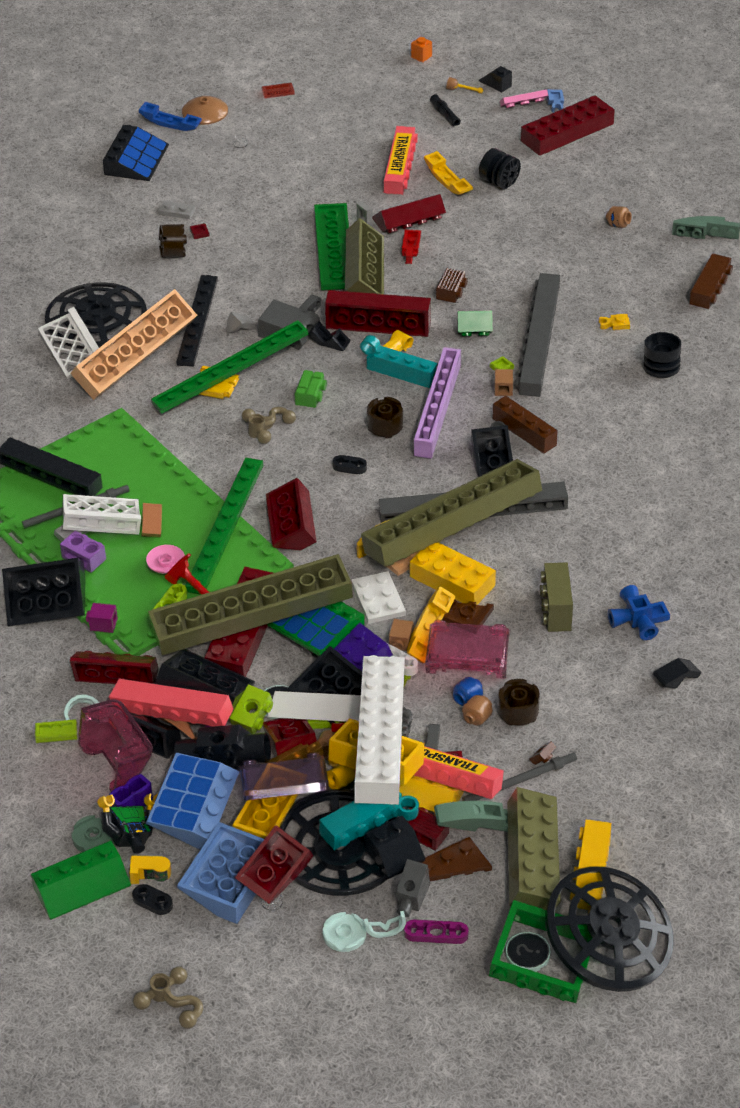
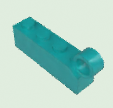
M372 335L366 336L361 342L360 348L362 352L368 355V370L431 388L438 363L381 346L380 341Z
M400 792L399 805L355 803L353 801L320 819L319 834L333 850H336L341 846H346L350 841L364 836L368 831L383 825L394 817L403 816L407 821L415 819L419 812V802L413 796L402 797ZM409 806V807H412L413 809H411V810H406V809H403V807Z

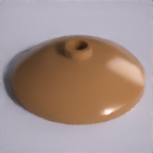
M200 96L189 100L183 106L182 115L184 118L187 114L202 118L200 125L213 124L227 116L228 106L217 97Z

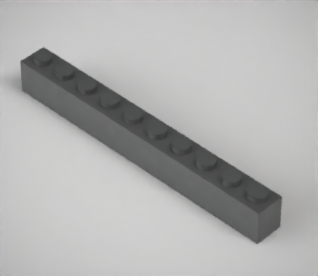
M540 273L539 280L535 281V290L533 291V300L535 301L531 302L529 322L527 323L528 333L525 334V343L527 344L523 345L524 355H521V366H519L518 377L521 378H517L516 388H519V395L541 396L560 288V275Z
M565 482L542 483V491L489 517L568 509V493ZM444 493L379 499L380 521L382 523Z

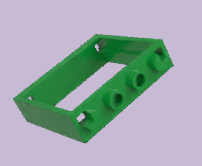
M513 900L491 962L489 977L514 984L520 988L536 991L541 995H549L562 1001L566 1000L576 1003L583 980L578 976L575 983L572 984L500 961L514 921L547 931L545 926V909ZM555 913V917L564 916V915ZM570 925L556 926L560 936L575 940ZM578 925L581 935L589 943L593 937L589 933L587 925ZM588 956L581 964L585 969L588 967L591 956Z

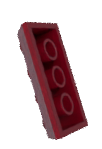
M441 194L381 210L372 216V219L382 232L388 231V234L398 231L397 228L400 227L407 229L412 227L414 223L421 225L427 223V220L431 218L433 221L441 219L446 210Z
M298 478L266 494L272 546L274 548L302 550L317 542L309 490Z
M77 651L70 657V664L76 682L116 685L119 679L155 684L157 678V658L150 655L135 656L131 654H113L110 652Z

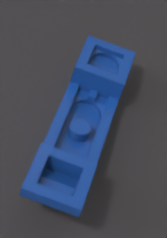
M144 102L139 109V113L149 121L159 126L182 131L194 130L202 121V118L189 114L182 118L159 111V105Z

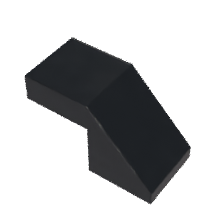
M320 321L315 323L308 333L318 345L339 351H344L351 341L340 328L330 333Z
M677 658L654 671L653 675L664 687L676 689L685 677L698 678L702 672L690 660Z

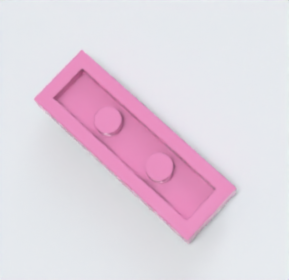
M547 90L504 97L500 100L501 107L511 108L518 103L526 105L530 103L529 101L534 100L535 103L542 102L548 96Z

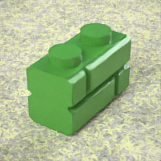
M303 371L295 392V405L315 408L318 402L322 401V390L325 391L327 387V380H324L323 372Z

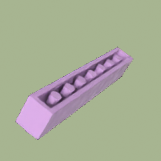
M443 348L414 438V456L431 459L433 457L461 367L460 349Z

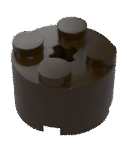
M184 224L160 225L159 240L161 246H159L161 257H185L186 250L184 244H187V236L184 234Z
M384 397L382 400H378V398L373 399L367 406L368 430L377 436L392 438L398 434L403 428V408L401 402L392 397Z
M511 679L505 682L504 686L499 689L498 713L507 725L522 726L536 721L539 714L540 700L538 687L535 684L527 683L525 679Z

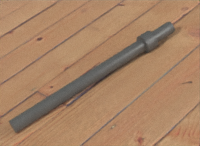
M124 485L116 489H107L104 493L96 496L117 498L116 496L130 492L128 485ZM63 507L24 520L22 525L24 528L61 516L63 515Z
M574 752L561 758L558 756L546 764L502 781V789L500 791L551 770L557 771L562 769L564 765L576 761L577 756ZM472 793L462 797V801H477L484 797Z

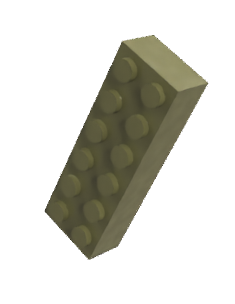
M359 218L346 230L345 291L384 294V236Z
M517 787L507 802L509 906L512 905L513 900L546 910L551 892L560 882L557 797ZM559 894V896H558V898H557L555 908L558 906V904H559L560 901H561V900H560V894Z

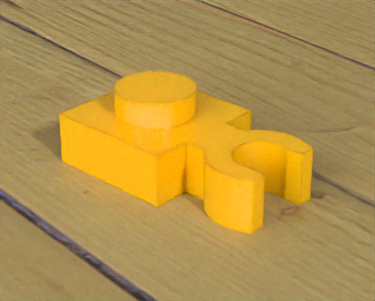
M628 314L610 315V318L599 317L600 329H607L609 327H612L613 330L630 329Z

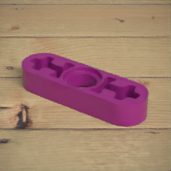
M409 920L404 927L405 938L412 942L462 944L467 941L469 935L468 926L462 922ZM412 928H416V933H411ZM440 929L442 934L434 936L430 931ZM446 929H449V935H446ZM460 930L461 935H456V931Z

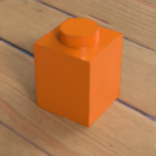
M419 37L411 43V58L424 62L432 57V41Z

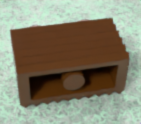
M446 268L436 288V299L456 303L457 299L462 297L463 288L467 286L468 278H465L466 272Z

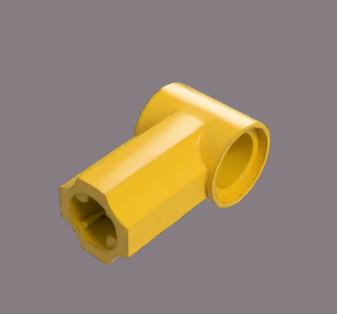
M396 330L392 334L391 339L383 346L397 351H407V348L412 347L414 340L413 337L400 330Z

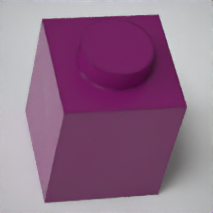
M93 603L91 610H88L86 614V621L89 622L90 631L114 632L118 620L116 605Z

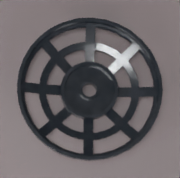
M108 282L86 283L72 287L55 297L46 309L45 324L68 314V311L65 312V307L68 303L76 304L75 309L84 324L97 325V328L87 329L90 334L99 333L101 341H96V344L100 348L110 340L107 338V331L113 330L122 324L128 326L132 323L128 319L131 314V306L141 307V315L147 311V307L143 298L126 286ZM124 290L131 293L140 302L129 301L120 291ZM93 291H107V293L100 295L94 294ZM72 292H75V293H73L72 295H70L69 297H64V296H66V295H68V294H70V293H72ZM82 293H87V296L81 299L74 298ZM116 294L124 301H114L111 297ZM63 302L60 307V314L50 318V310L55 303ZM126 306L123 316L116 313V307ZM113 318L117 320L116 322L110 325L104 326L105 323L111 321ZM69 321L63 322L67 327L70 324ZM49 329V330H48V332L50 333V335L53 334V332H54L53 329ZM59 332L57 333L56 336L64 338V335L60 334ZM70 333L68 339L74 340L76 334ZM65 343L67 346H73V344ZM77 345L76 348L84 349V346Z
M347 789L320 791L308 795L292 805L280 826L285 831L290 821L294 819L302 827L296 836V840L302 844L307 832L315 838L314 847L306 848L315 855L319 864L312 869L307 865L304 868V871L307 873L300 877L297 876L294 881L314 892L332 896L360 894L383 884L388 878L374 862L372 865L363 860L366 853L363 836L350 841L344 846L345 849L333 850L319 834V830L314 827L319 824L320 819L340 809L339 800L355 801V791ZM324 801H330L331 812L318 815L309 821L300 814L302 810ZM356 866L365 870L360 875L348 878L347 870ZM326 868L338 871L339 879L329 878L320 875V873ZM371 874L380 877L370 884L349 888V883L363 880ZM316 878L326 883L340 884L341 889L320 887L309 883V881Z
M587 867L568 874L551 892L545 911L547 935L559 959L580 979L604 990L628 992L651 984L668 966L674 946L670 918L658 897L635 877L613 868ZM586 873H600L602 881L590 883L582 888L570 882L573 878ZM609 874L625 879L640 890L636 893L625 885L612 882ZM604 887L606 897L596 900L587 892ZM565 888L575 894L570 903L568 916L555 917L557 898L561 890ZM614 888L624 891L632 896V898L627 903L616 898ZM646 896L652 900L659 910L665 925L656 923L652 910L644 901ZM580 899L591 906L587 916H576L577 905ZM638 904L645 910L649 921L639 920L634 910ZM609 920H614L618 924V928L613 927ZM570 925L575 940L582 948L574 958L563 945L556 926ZM578 925H587L588 931L593 937L589 943L581 935ZM640 929L651 930V939L648 947L638 938ZM658 932L668 935V948L661 964L652 955L657 943ZM601 945L607 949L614 950V959L600 954L595 949ZM633 945L640 955L624 960L623 949ZM588 956H591L602 964L615 967V980L600 977L585 969L581 964ZM646 960L653 969L651 974L641 979L624 981V968L636 966Z

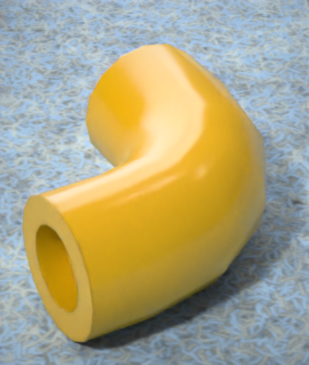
M328 757V763L333 769L326 772V781L331 789H341L355 779L356 769L332 762Z

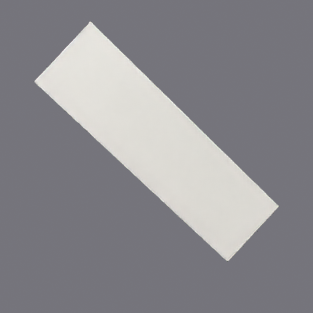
M275 691L272 699L273 707L267 717L346 722L351 718L359 721L361 695Z

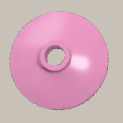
M160 545L148 553L146 562L148 567L154 572L165 574L185 554L177 546Z

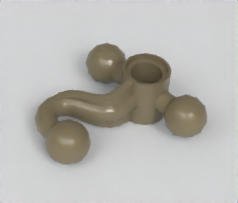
M284 407L272 408L269 411V416L255 414L254 410L245 409L242 412V419L248 423L249 436L257 438L262 444H267L271 440V433L267 430L275 423L276 414H282V420L286 424H292L296 419V415L293 411L287 410Z
M179 966L171 970L169 977L163 973L153 975L150 979V990L147 992L140 991L133 998L134 1006L140 1010L148 1008L152 999L157 1002L166 1001L175 1008L193 1005V1011L186 1010L179 1017V1023L187 1029L195 1026L197 1018L203 1012V1003L196 996L176 997L171 993L172 985L183 984L188 977L187 971Z

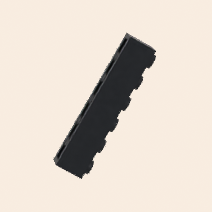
M11 437L0 446L1 465L69 493L95 496L103 488L100 473L38 449L35 446L28 445Z

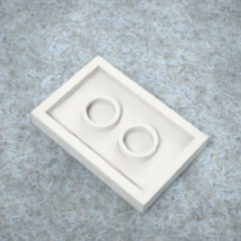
M389 571L352 579V586L368 624L406 616V610Z

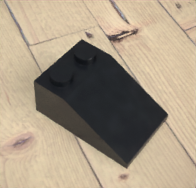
M508 425L471 429L472 450L478 477L513 461Z

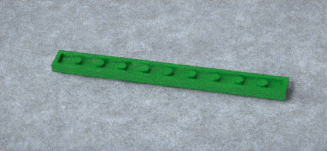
M297 320L151 398V402L162 414L308 335V329Z
M245 457L193 567L191 574L206 589L263 468V460ZM188 581L186 582L187 592L200 594Z

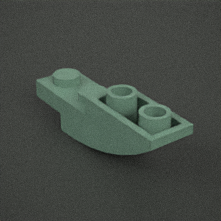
M718 216L681 218L673 221L672 235L705 239L706 235L739 239L740 223L725 221V217Z
M458 801L439 804L434 807L438 826L473 832L479 827L508 832V811L503 809L502 803L492 801Z

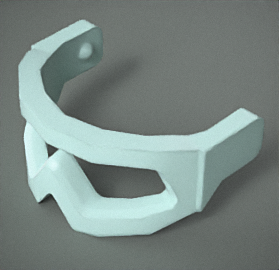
M77 695L71 698L64 710L65 720H70L68 713L74 705L89 703L98 709L99 715H103L100 703L89 695Z
M400 911V916L387 920L386 924L382 922H368V919H364L366 932L376 938L398 934L406 925L404 911ZM399 920V926L391 931H373L372 926H380L387 931L391 923Z

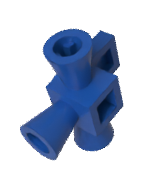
M628 585L620 591V597L627 604L626 609H608V620L612 628L629 621L632 628L638 627L642 640H650L657 636L659 629L654 623L670 620V613L664 602L651 604L646 594L639 595L638 588L635 585Z

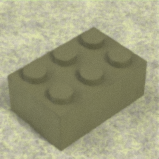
M568 562L544 563V571H540V581L543 583V585H540V597H544V599H541V609L546 612L543 613V625H547L548 632L572 631L573 599Z

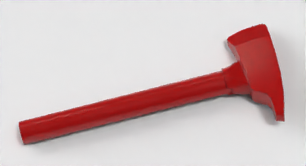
M190 553L182 557L165 575V579L172 584H177L180 577H182L201 595L210 593L190 573L188 569Z

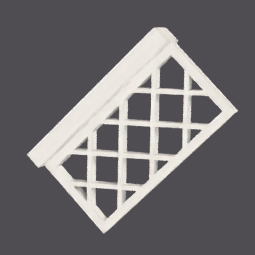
M74 307L68 309V314L38 328L67 379L73 377L70 374L72 371L68 372L66 370L68 365L77 366L83 361L84 357L90 356L99 349ZM63 322H70L68 328L60 327ZM54 330L52 335L45 334L44 331ZM58 331L66 332L64 338L56 336ZM70 333L77 334L75 340L68 339ZM54 340L61 342L60 347L52 346ZM65 343L73 344L71 350L63 348ZM77 345L84 346L82 352L75 351ZM61 352L69 354L67 360L59 358ZM72 355L80 356L79 361H71Z
M63 494V530L139 534L141 515L138 499Z

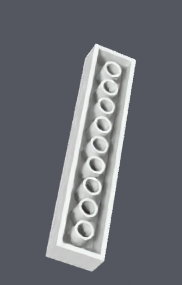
M363 656L355 773V803L399 805L405 657Z

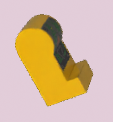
M131 856L129 872L131 884H139L140 879H155L160 882L168 880L171 877L170 860L163 856Z

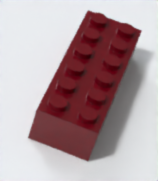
M596 95L521 126V142L541 156L613 125L615 109Z
M328 290L325 301L326 329L337 330L340 328L346 331L393 334L396 330H400L409 336L428 337L431 326V298Z
M244 567L237 584L270 575L273 572ZM264 624L212 640L205 658L246 677L268 625Z

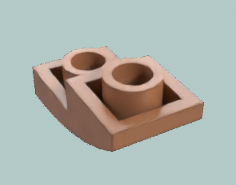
M143 503L142 536L161 537L162 504Z

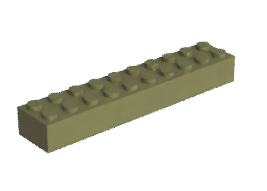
M519 459L511 461L361 533L364 552L385 567L393 565L394 562L400 559L407 558L419 550H424L427 546L440 542L442 539L454 535L466 527H471L474 523L487 519L497 512H502L505 508L518 504L520 501L542 491L539 470Z
M336 554L148 611L149 619L162 655H166L353 598L352 582L340 555Z

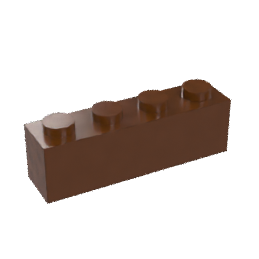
M712 253L691 290L690 305L709 309L712 304L716 303L717 294H721L728 275L732 273V258Z
M507 396L493 403L492 419L508 425L509 431L545 454L557 446V429Z

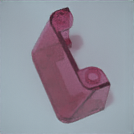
M435 620L429 627L425 659L426 673L436 674L437 669L442 668V672H446V669L486 671V675H490L491 671L496 673V678L506 679L510 630L503 624L486 626L446 623L443 620Z
M111 699L81 708L78 745L88 755L103 753L115 771V779L111 781L109 790L112 792L114 789L125 785L132 777L142 773L152 756L153 746L121 701Z

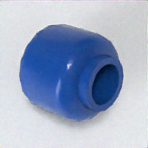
M465 677L453 689V698L456 703L463 706L474 695L483 696L482 683L472 677Z

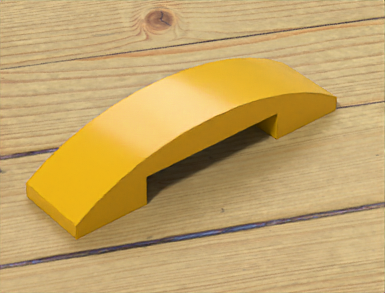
M438 151L424 156V160L432 174L449 191L460 195L473 190V186L465 178L459 179L446 166V159Z
M441 586L436 589L416 623L408 644L407 654L416 658L419 662L425 663L432 648L430 644L444 614L449 612L456 597Z

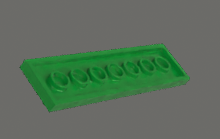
M347 203L314 204L321 290L345 289L346 230L349 228Z

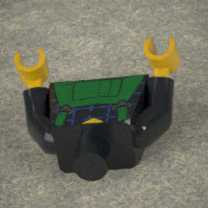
M151 793L144 797V803L148 806L147 809L144 806L110 807L115 802L114 796L100 797L97 803L100 808H103L101 812L103 832L112 838L116 846L131 847L135 854L143 852L145 850L144 844L153 831V827L146 824V821L158 794L154 795L153 802L151 800Z

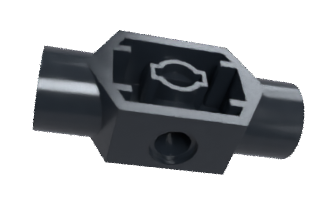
M240 724L202 727L198 729L194 739L176 740L174 755L175 753L217 761L237 771H247L250 763L270 761L271 744L268 733L251 734Z

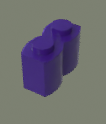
M142 774L132 777L125 785L114 789L109 794L113 795L115 799L114 804L110 807H146L144 797L151 793V800H153L151 782Z

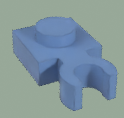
M547 89L548 105H552L551 111L554 112L555 108L563 109L564 97L562 90Z

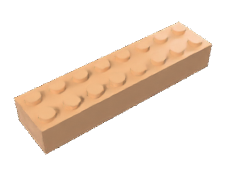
M174 289L78 364L70 374L88 395L95 400L189 325L197 317V314Z

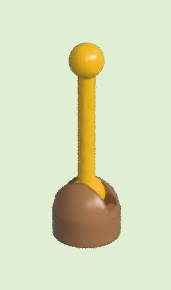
M448 78L446 89L455 90L457 87L477 91L478 93L483 92L481 87L474 88L458 84L455 78Z

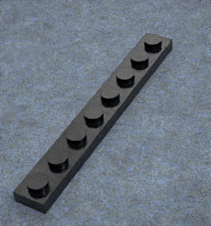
M201 275L192 305V309L197 314V317L186 326L177 358V366L194 367L217 286L218 276Z

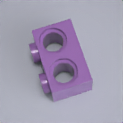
M77 531L71 533L60 543L62 558L81 559L84 561V569L91 573L106 560L105 546Z

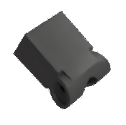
M273 299L258 319V337L265 338L297 320L308 329L309 333L315 323L320 321V317L315 312H303L300 308ZM308 334L289 346L300 350L310 335Z

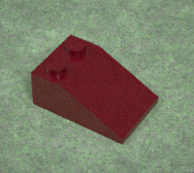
M278 718L263 723L264 731L268 733L274 757L301 743L302 745H310L317 741L315 731L306 719Z
M275 825L235 876V879L270 905L304 870L314 856L309 849Z

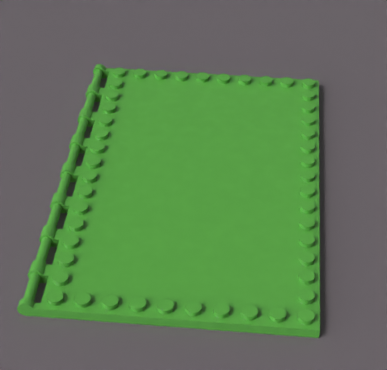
M120 408L41 448V450L100 473L103 488L96 495L104 493L105 490L110 488L116 489L128 485L130 492L116 497L139 500V512L141 515L139 534L93 531L85 534L105 546L106 560L92 573L85 570V616L77 618L81 623H85L90 628L89 622L86 621V614L88 610H91L93 603L116 605L118 620L114 632H93L96 634V638L103 645H107L115 654L140 656L158 646L150 624L148 611L152 610L167 590L174 585L165 579L167 573H157L148 567L146 562L148 553L160 545L177 546L185 555L191 554L188 559V569L191 573L225 501L123 408ZM5 466L0 469V538L12 548V552L19 559L22 558L28 565L37 564L29 555L30 553L41 563L64 560L61 554V541L54 535V531L63 525V515L27 528L23 527L22 521L63 507V494H74ZM143 503L162 504L161 537L142 536ZM240 516L207 587L209 592L236 585L244 567L276 573L293 568L294 564ZM9 533H12L22 544L17 543ZM180 577L177 584L185 585L187 580ZM187 592V599L200 596L201 594ZM117 639L128 652H124L113 640Z

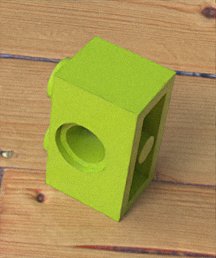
M248 684L229 718L231 724H240L248 732L255 734L257 730L262 728L266 713H269L273 707L270 693ZM251 709H257L254 713H249Z

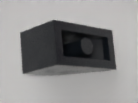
M500 66L479 79V82L502 93L512 86V71Z

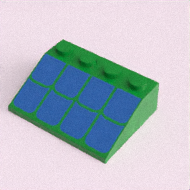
M340 601L274 621L267 625L320 656L329 646L334 649L359 623L364 625L365 615Z

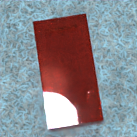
M291 82L262 87L264 98L295 95Z

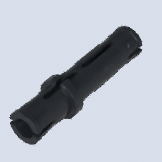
M437 94L432 95L430 102L435 106L436 110L441 112L453 127L460 125L461 120L448 107L447 103L441 100Z

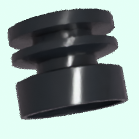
M491 148L485 153L480 162L479 176L502 189H507L516 182L521 170L520 160L497 148Z
M657 332L646 337L644 340L645 355L643 364L645 372L658 378L671 377L679 372L681 340L678 336L668 332Z

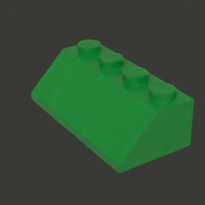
M112 841L103 843L31 874L33 889L50 920L131 886L120 854Z

